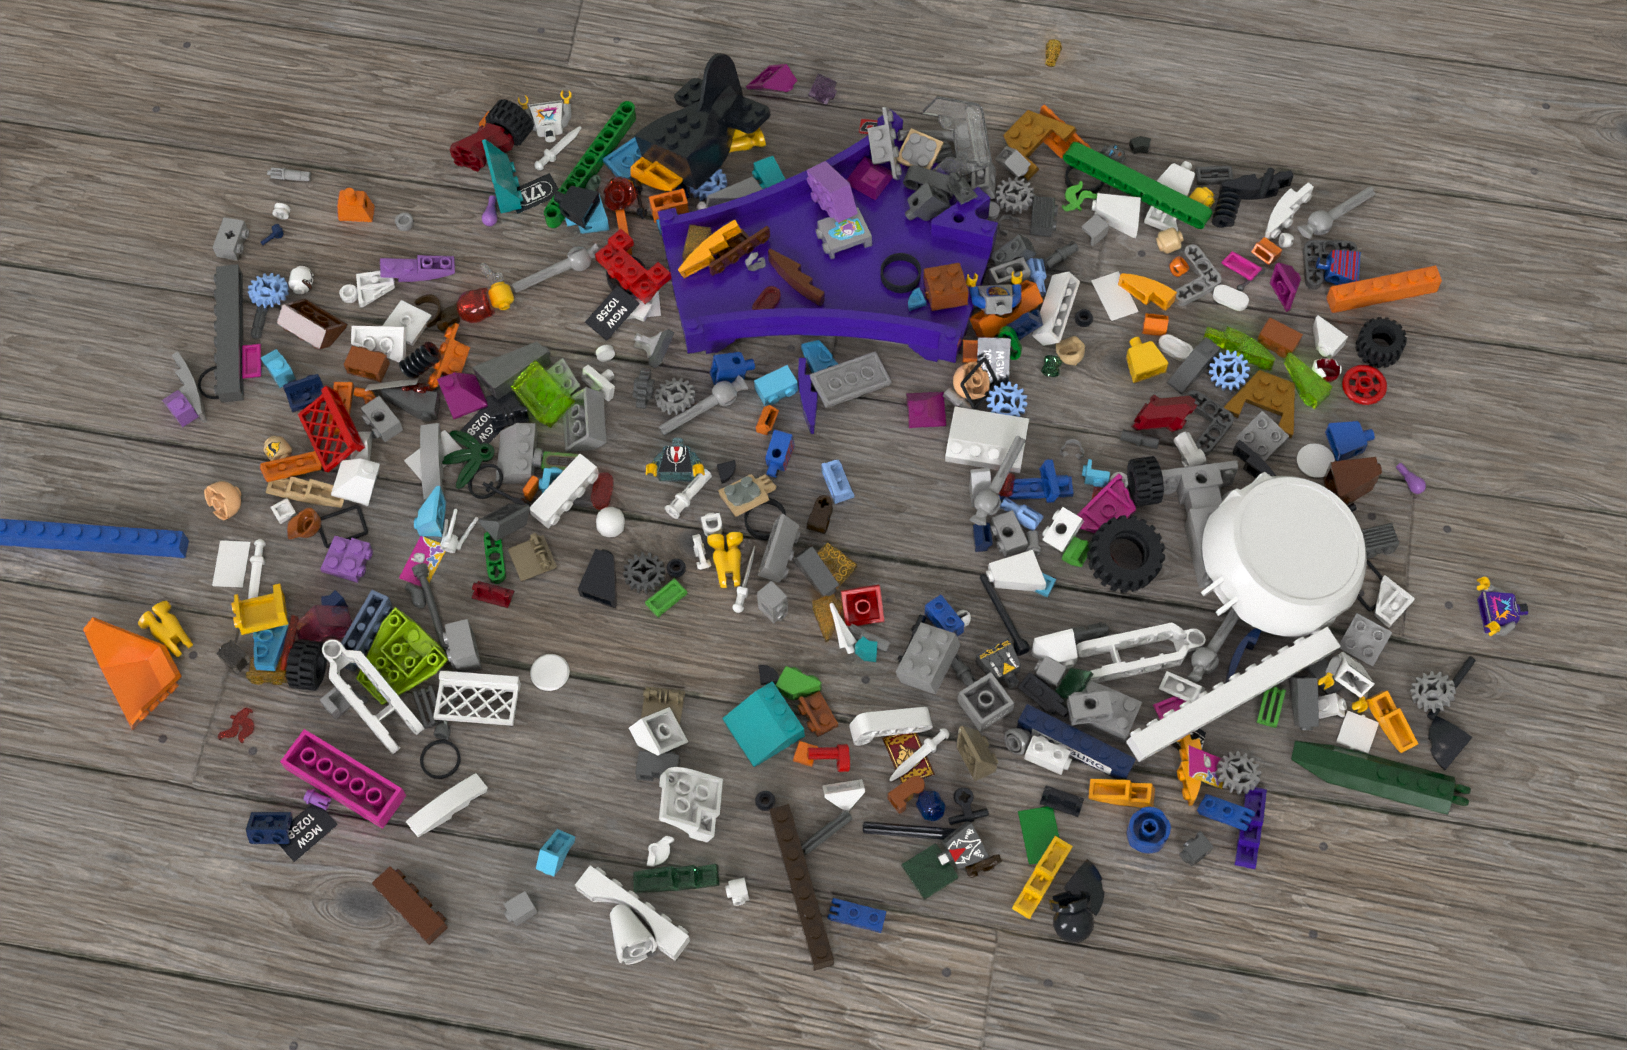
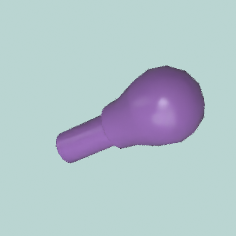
M493 195L489 196L488 206L482 214L483 224L489 227L494 226L497 222L496 197Z
M1399 463L1396 469L1405 477L1404 480L1407 482L1410 491L1414 494L1424 492L1426 489L1425 481L1410 472L1402 463Z

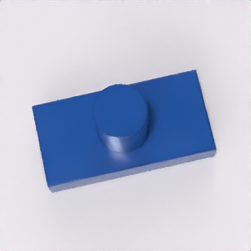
M1045 460L1039 470L1046 501L1050 503L1055 502L1060 495L1059 487L1068 486L1069 478L1067 475H1056L1053 460Z

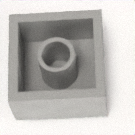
M468 619L445 624L446 632H443V638L448 647L446 651L452 668H456L457 672L465 673L482 669L475 635Z
M991 672L958 693L957 702L979 732L1013 712L1014 702Z

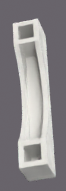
M589 866L575 884L577 891L592 902H611L629 906L631 910L641 916L649 925L656 938L658 949L676 961L690 942L689 932L680 925L678 927L674 926L671 923L672 920L662 913L660 916L655 912L656 909L650 903L645 902L644 904L639 901V896L633 891H625L622 888L623 885L613 878L611 881L606 877L607 874L601 868L596 867L595 869Z

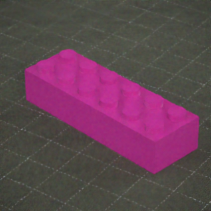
M305 729L280 761L287 771L382 829L406 797L401 787Z

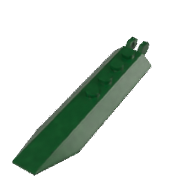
M1303 741L1294 742L1291 760L1326 783L1448 815L1452 803L1460 806H1467L1469 804L1467 798L1453 796L1454 792L1470 794L1471 792L1470 787L1455 784V777L1336 745Z

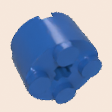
M1141 808V810L1132 815L1127 827L1129 845L1142 853L1159 852L1169 837L1171 831L1170 822L1164 813L1157 808Z

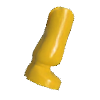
M760 127L750 134L735 129L729 153L750 150L754 146H766Z
M731 532L726 535L727 552L724 549L725 541L723 535L712 534L707 537V543L715 549L713 560L720 588H727V577L725 574L733 573L734 587H738L741 584V551L738 549V546L743 541V533Z
M162 601L152 607V611L161 619L162 623H159L150 611H147L139 619L138 625L142 629L150 628L151 634L178 658L182 653L177 644L182 642L189 649L193 646V643L181 627L176 616L169 613L171 604L168 601Z

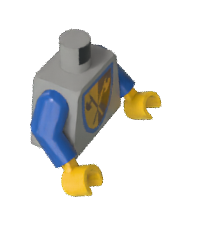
M1014 271L1012 272L1011 282L1014 285L976 286L978 275L974 273L973 279H971L968 274L966 285L971 287L969 291L973 305L981 308L985 314L1003 315L1012 313V307L1017 306L1021 301V285L1019 284L1022 282V272L1020 271L1019 277H1015Z

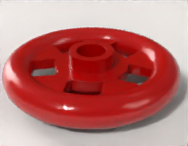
M1356 365L1344 374L1342 388L1346 396L1353 402L1361 405H1371L1379 402L1385 396L1387 381L1378 369L1369 365ZM1366 372V376L1359 377L1358 373ZM1376 377L1379 383L1374 384L1372 378ZM1350 379L1356 380L1355 386L1350 385ZM1374 389L1377 394L1371 396L1369 393ZM1358 391L1364 395L1360 397L1355 392Z

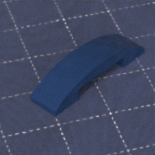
M1254 628L1238 645L1228 666L1226 683L1234 675L1245 648L1253 650L1261 633L1260 629Z

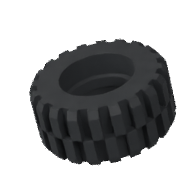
M1120 515L1117 519L1113 517L1107 523L1100 526L1089 542L1088 548L1090 550L1087 552V559H1091L1088 565L1090 570L1094 569L1093 576L1096 579L1100 578L1102 580L1100 584L1104 587L1108 584L1111 586L1110 590L1113 591L1120 589L1121 593H1127L1129 590L1135 592L1147 586L1161 571L1162 563L1165 561V554L1162 553L1165 550L1164 543L1160 544L1162 537L1160 533L1156 534L1154 532L1156 528L1153 525L1149 527L1146 524L1147 521L1143 518L1139 521L1137 516L1133 515L1128 519L1126 515ZM1115 539H1127L1136 544L1142 554V564L1140 567L1130 570L1117 565L1110 554L1111 542Z

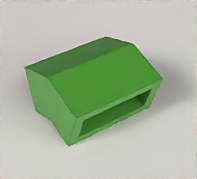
M1074 536L1065 550L1062 560L1072 566L1082 567L1087 559V552L1090 550L1088 548L1089 542Z

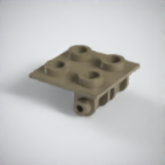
M533 533L530 535L529 541L508 548L521 582L557 568L544 535L540 536L537 533Z
M646 686L643 692L644 702L641 719L670 707L680 725L685 691Z

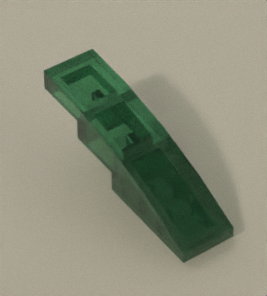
M717 864L698 867L689 865L676 868L667 866L633 872L634 892H666L720 886L719 866Z

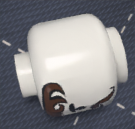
M298 266L291 271L288 285L296 294L309 292L312 289L314 274L308 267Z

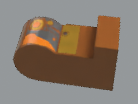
M912 776L888 793L887 799L899 814L906 810V803L912 798H918L923 794L924 780L919 776Z

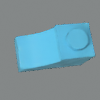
M277 349L261 357L263 364L279 388L296 379L292 369Z
M557 829L540 849L536 869L554 877L563 866L566 855L574 844L575 836Z

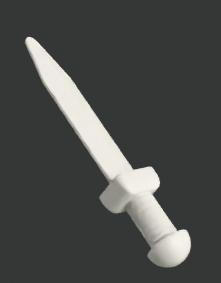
M581 126L569 132L551 150L546 149L544 157L535 162V168L543 170V166L549 161L554 162L556 155L577 136Z
M262 539L254 542V545H256L255 555L250 558L252 570L248 599L258 597L262 565H265L262 555L263 547L266 546V543Z
M755 546L748 562L742 587H737V599L733 605V610L736 613L744 610V599L748 596L746 584L753 562Z
M942 728L933 739H925L924 745L904 761L889 780L894 781L903 776L930 752L935 753L937 750L936 746L945 738H949V731Z

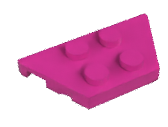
M1118 473L1077 514V516L1084 520L1080 527L1081 530L1096 533L1100 526L1107 523L1109 519L1113 517L1117 519L1120 515H1126L1128 519L1135 513V505L1129 497L1130 494L1127 488L1124 486L1121 474Z

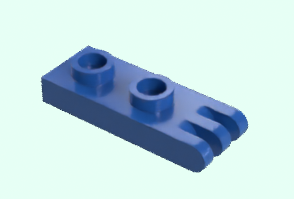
M1205 794L1197 809L1199 815L1244 831L1248 828L1244 823L1250 824L1252 821L1250 817H1254L1256 814L1251 809Z
M835 898L832 899L831 903L838 905L839 908L830 906L829 911L837 913V915L828 914V920L882 933L886 911Z

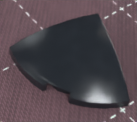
M1438 716L1433 720L1428 733V739L1430 740L1431 738L1432 743L1430 751L1437 764L1445 771L1472 739V736Z
M1086 859L1064 886V890L1071 891L1072 895H1081L1080 891L1090 893L1091 905L1087 908L1092 914L1097 916L1104 900L1102 877L1094 864Z

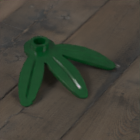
M453 430L449 435L456 442L469 449H461L444 456L442 464L449 465L470 460L460 472L456 482V488L461 489L474 477L482 461L487 462L493 458L495 451L492 445L488 443L480 444L470 434Z

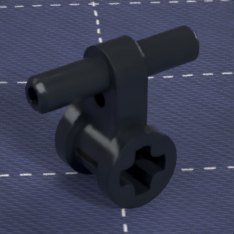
M961 787L954 792V801L961 805L963 814L949 817L948 821L950 825L967 821L974 822V819L989 816V811L987 808L972 811L970 804L974 799L973 792L968 788ZM962 791L969 796L966 798V802L959 800Z

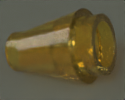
M1051 39L1045 45V65L1049 67L1055 66L1062 51V43L1059 40Z

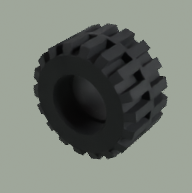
M506 99L497 101L485 117L486 124L490 123L500 126L505 130L504 134H511L514 146H520L534 127L533 121L527 112L517 104Z
M1377 317L1376 320L1372 318L1369 322L1364 323L1356 340V351H1359L1358 356L1359 358L1363 357L1362 361L1364 363L1368 362L1370 363L1369 366L1372 367L1377 365V368L1382 366L1386 368L1390 364L1394 365L1399 360L1406 346L1407 337H1405V330H1401L1402 326L1396 324L1397 321H1390L1388 317H1385V319ZM1373 339H1383L1389 346H1380Z
M1154 456L1130 459L1127 466V478L1130 494L1135 505L1138 507L1161 503L1164 495V484L1157 459Z
M298 639L293 643L286 667L289 687L316 691L324 678L327 659L322 653L323 642Z

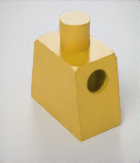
M1134 337L1129 341L1131 348L1127 351L1126 360L1133 383L1166 373L1168 361L1152 341L1142 344L1139 337Z

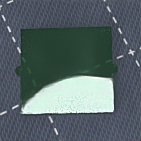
M1071 668L1065 678L1061 680V684L1055 692L1068 699L1071 694L1082 692L1086 688L1093 673L1091 671Z

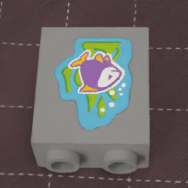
M858 207L856 208L858 214L840 223L830 217L817 221L818 229H816V235L819 240L822 239L823 250L825 254H829L831 259L835 258L834 254L836 252L863 243L865 248L872 246V235Z

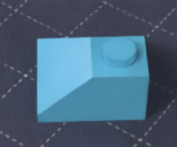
M440 486L434 488L419 509L418 518L414 519V528L417 529L419 536L442 537L446 500Z

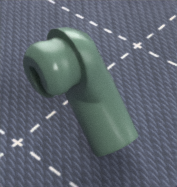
M594 175L590 178L585 188L597 191L601 178L598 175Z

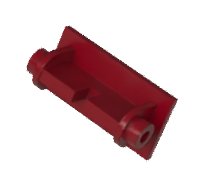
M478 581L473 583L472 590L474 592L471 598L508 608L515 591Z

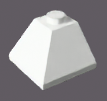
M365 459L343 460L340 464L331 496L368 506L380 464Z
M1073 629L1034 638L1031 651L1032 656L1040 661H1043L1045 656L1064 665L1067 669L1072 668L1078 658Z
M670 707L646 716L629 727L637 745L656 755H661L688 743Z

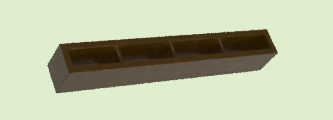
M786 804L769 809L771 822L813 969L816 971L834 966L833 954L790 806Z

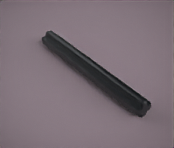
M867 821L863 823V833L940 840H944L956 830L954 828Z

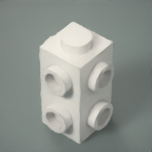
M1034 735L1024 757L1025 760L1062 775L1064 769L1068 770L1072 761L1069 758L1071 751L1061 744L1055 745L1043 736L1036 737Z

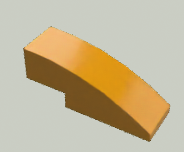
M641 157L630 167L631 177L659 190L672 191L683 182V178L659 162L651 163L644 157Z
M1122 273L1119 277L1118 285L1146 306L1152 301L1166 311L1175 302L1177 292L1158 281Z
M1388 690L1381 691L1365 700L1376 721L1379 722L1386 736L1400 753L1418 745L1401 709L1396 708Z
M1090 779L1088 797L1090 800L1130 807H1154L1155 788L1152 783H1132L1130 780Z

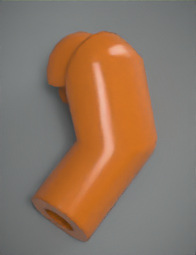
M359 387L354 389V396L362 397L365 404L376 398L372 390L365 391L364 388Z

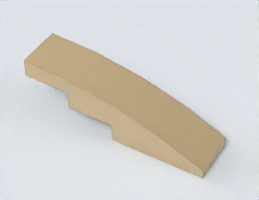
M290 476V479L284 478L268 482L266 489L267 494L305 503L342 508L344 499L331 496L334 485L313 479L306 481Z

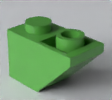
M785 666L775 685L782 696L792 701L798 700L801 696L803 698L810 696L822 689V684L817 677L813 675L807 676L798 668H789Z

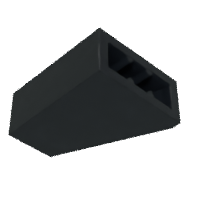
M595 549L578 587L580 597L616 609L617 592L614 555L605 549Z

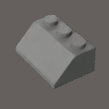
M585 387L562 402L565 452L595 450L607 443L604 397L602 392Z
M516 423L500 432L497 466L503 473L502 484H527L531 476L535 475L533 456L538 443L536 423ZM498 470L496 471V483L499 482Z
M781 514L773 524L757 574L760 577L778 583L787 577L789 568L786 566L788 560H792L795 552L792 547L794 543L798 542L800 532H798L799 525L784 514Z

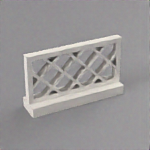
M440 671L434 720L514 725L518 692L521 687L519 677ZM444 687H452L456 691L448 698L443 694ZM466 689H472L475 694L466 700L461 693ZM486 690H492L495 695L485 701L481 694ZM505 692H513V698L506 703L500 697ZM459 695L464 702L454 708L450 701ZM479 697L483 704L474 710L469 703ZM498 698L503 705L494 711L489 704ZM448 704L452 708V711L447 715L440 714V708ZM467 705L472 712L467 716H461L458 711ZM487 706L492 714L486 718L480 717L478 712ZM507 708L510 712L509 720L500 719L497 714Z

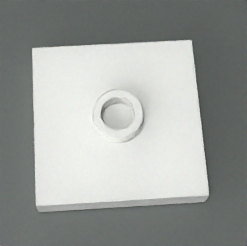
M401 300L383 326L407 327L406 343L413 346L427 327L426 323L433 318L432 315Z

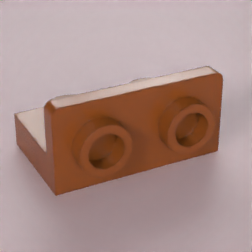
M820 691L806 698L802 696L798 698L799 705H797V708L802 716H806L808 720L806 724L811 733L815 732L816 736L819 737L838 727V722Z

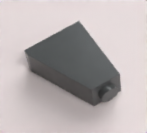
M813 547L805 548L792 558L793 562L820 596L826 595L829 597L837 591L838 582Z
M1292 676L1289 678L1294 725L1301 727V730H1313V727L1319 726L1318 678L1312 676Z

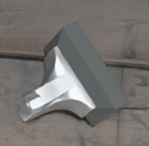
M667 329L650 338L637 333L634 337L636 341L634 347L644 349L647 352V358H649V366L656 368L662 363L675 332Z

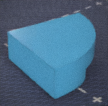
M920 288L915 289L908 299L909 311L926 306V300Z

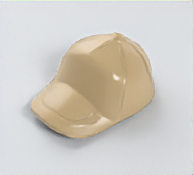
M1073 336L1061 340L1060 343H1056V353L1063 363L1077 365L1084 357L1085 345L1079 338Z

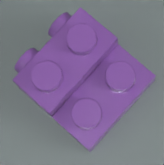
M334 536L321 566V572L358 583L360 577H363L365 574L367 560H370L373 554L370 543L354 538L349 540Z

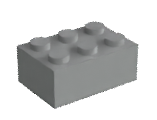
M920 623L896 670L900 682L936 695L961 645L957 635L925 623Z
M1086 678L1081 692L1086 694L1096 689L1109 690L1113 716L1111 720L1078 725L1125 744L1142 702ZM1091 703L1085 704L1088 709L1095 708Z

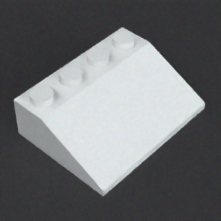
M955 407L945 462L999 470L1015 437L1020 436L1026 440L1029 419ZM1025 443L1010 470L1012 473L1020 474Z

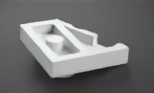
M1153 206L1150 207L1144 220L1145 224L1161 230L1173 227L1178 232L1177 218Z
M380 271L356 274L360 308L395 288L394 278H380Z
M1384 575L1381 580L1374 616L1390 628L1413 603L1415 598Z

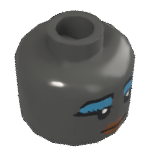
M1114 143L1109 146L1105 145L1099 152L1121 164L1126 159L1124 157L1125 151Z

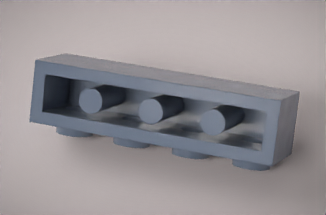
M371 590L341 642L346 650L361 651L364 655L367 650H370L373 639L378 633L382 622L392 612L393 607L389 597ZM349 663L344 668L355 672L358 666L356 663Z

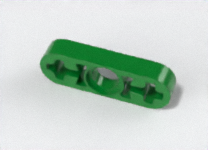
M486 532L484 534L487 574L492 583L500 584L506 579L502 539L495 541L496 547H492L490 541L492 536ZM492 553L500 554V558L496 561L489 559ZM496 566L498 567V571H499V573H500V574L498 575L499 577H495V576H494V574H495V568H494V567H496Z

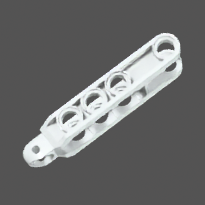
M1167 623L1083 641L1076 645L1079 657H1089L1110 652L1113 664L1102 666L1100 669L1091 670L1087 673L1084 672L1085 679L1101 683L1181 666L1188 652L1202 648L1206 640L1204 634L1198 629L1183 630L1174 623ZM1164 640L1172 641L1176 649L1175 653L1165 655L1161 653L1159 656L1147 659L1142 657L1140 660L1125 663V661L1121 662L1118 650Z
M334 639L328 640L323 644L322 653L330 663V681L392 754L401 747L395 743L389 732L380 722L393 711L397 712L415 735L424 730L419 720L361 651L346 650L339 641ZM356 663L389 703L377 715L370 713L364 702L352 691L350 685H347L341 678L340 670L347 664Z

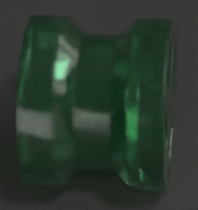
M1055 355L1045 356L1043 360L1044 365L1041 369L1042 374L1048 377L1059 376V367L1062 365L1061 358Z

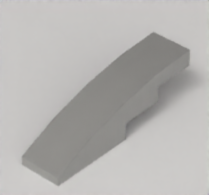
M177 351L171 356L180 368L175 373L184 385L179 388V391L189 401L198 417L204 423L207 420L200 390L190 369Z
M440 423L420 425V462L424 500L429 497L436 486H440L443 492L442 479H444L442 461L444 460Z

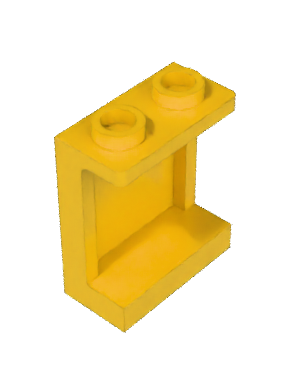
M281 584L273 585V593L246 600H240L238 594L234 595V602L231 605L236 616L233 617L235 628L240 629L241 635L288 625L285 595Z

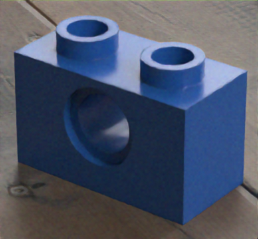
M939 595L925 605V615L935 627L955 633L957 637L964 633V622L942 595Z

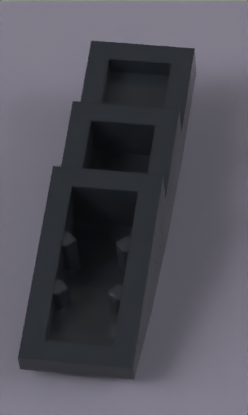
M1239 440L1235 444L1232 453L1245 462L1243 470L1255 479L1263 472L1270 476H1276L1261 457L1244 442Z

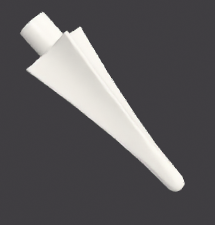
M830 603L839 647H845L848 654L855 652L853 644L857 641L845 625L835 605Z

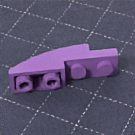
M417 255V259L380 258V278H398V282L425 281L455 274L454 256Z

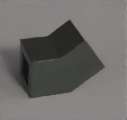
M1139 136L1130 139L1129 147L1133 154L1139 152L1148 154L1151 138Z

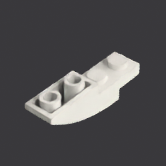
M1309 182L1298 192L1290 188L1278 201L1270 216L1265 238L1268 240L1275 239L1283 228L1287 229L1293 223V215L1300 208V205L1303 202L1307 203L1312 198L1313 186Z

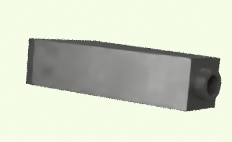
M534 342L473 367L477 380L499 400L550 365L549 355L551 354L546 346L542 347L538 342Z

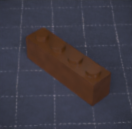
M389 866L372 882L373 886L430 945L448 928L444 923L447 919L439 911L435 913L431 909L433 905L426 897L421 899L417 894L419 890L412 882L408 885L404 881L406 876L399 869L394 870Z

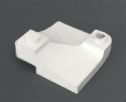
M671 767L666 769L660 776L659 787H662L659 821L682 829L689 834L690 838L703 842L710 841L715 834L716 818L720 815L723 779L688 768Z

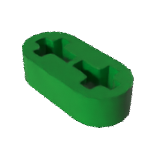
M1004 326L999 330L998 338L1010 336V349L1011 346L1013 348L1010 351V359H1019L1022 345L1015 330L1009 326Z

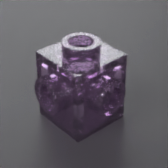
M818 73L808 96L827 105L829 99L833 100L837 93L835 89L837 82Z

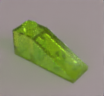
M1289 352L1284 364L1293 383H1295V388L1303 402L1316 409L1330 395L1333 386Z

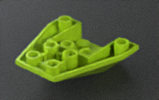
M396 607L382 622L366 656L398 696L435 675L448 661L444 649L418 623ZM360 669L356 679L381 705L388 703Z

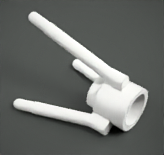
M454 509L449 530L448 519H445L443 536L440 544L441 549L449 553H455L456 549L460 550L463 542L478 521V517H475L458 541V537L452 534L457 515V509Z

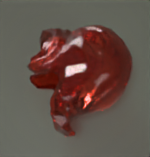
M621 176L612 178L603 190L605 204L611 210H623L626 207H630L637 198V191L633 182Z
M487 288L469 290L459 296L457 311L464 321L479 323L495 313V310H491L488 301Z

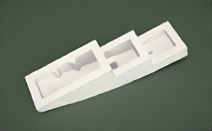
M475 773L424 806L410 817L406 823L416 836L420 837L450 820L452 814L467 807L471 800L487 792L488 787Z

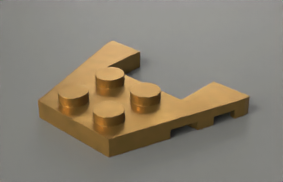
M1027 110L1003 137L1009 147L1016 149L1031 163L1028 167L1029 170L1024 175L1026 180L1029 181L1039 168L1028 157L1052 132L1067 142L1077 130L1074 126Z
M1259 370L1224 408L1230 411L1234 417L1238 418L1246 402L1280 415L1282 418L1278 426L1292 439L1294 434L1295 383Z

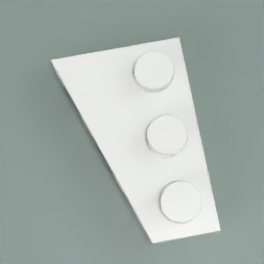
M352 326L351 344L357 347H365L373 352H383L387 358L400 362L406 357L407 327Z

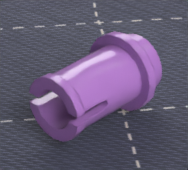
M308 789L305 793L304 801L308 805L311 803L327 810L330 805L328 802H331V798L317 793L315 789Z

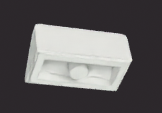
M1166 671L1159 687L1160 690L1182 700H1190L1191 703L1197 700L1196 696L1205 690L1203 686Z

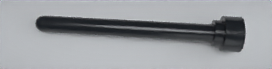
M981 574L980 580L1014 641L1013 645L1017 656L1028 653L1031 650L1030 645L1027 641L1021 639L991 582H989L987 575Z

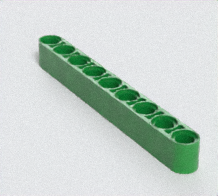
M624 101L619 105L558 190L559 192L566 194L571 186L586 189L585 187L590 178L597 175L604 165L603 158L615 150L635 122V105L632 102ZM554 196L544 209L545 221L550 228L559 227L565 219L560 212V203L554 201Z
M1072 142L1063 155V160L1070 166L1133 197H1139L1141 201L1197 229H1203L1212 215V210L1206 205L1081 143Z

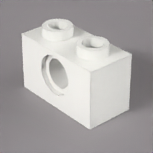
M1062 507L1061 510L1058 509L1052 518L1054 522L1051 527H1046L1042 536H1044L1043 541L1064 553L1084 520ZM1066 525V532L1058 534V526Z

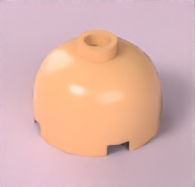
M975 361L960 366L953 376L954 389L963 398H966L960 383L978 364ZM981 366L964 384L972 400L984 397L985 392L989 390V376L986 371L983 372Z
M219 481L209 485L204 490L208 506L213 505L216 510L213 513L219 519L226 520L239 511L241 491L238 487H234L231 483Z

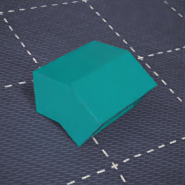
M862 636L855 644V654L863 661L876 662L878 642L869 641Z

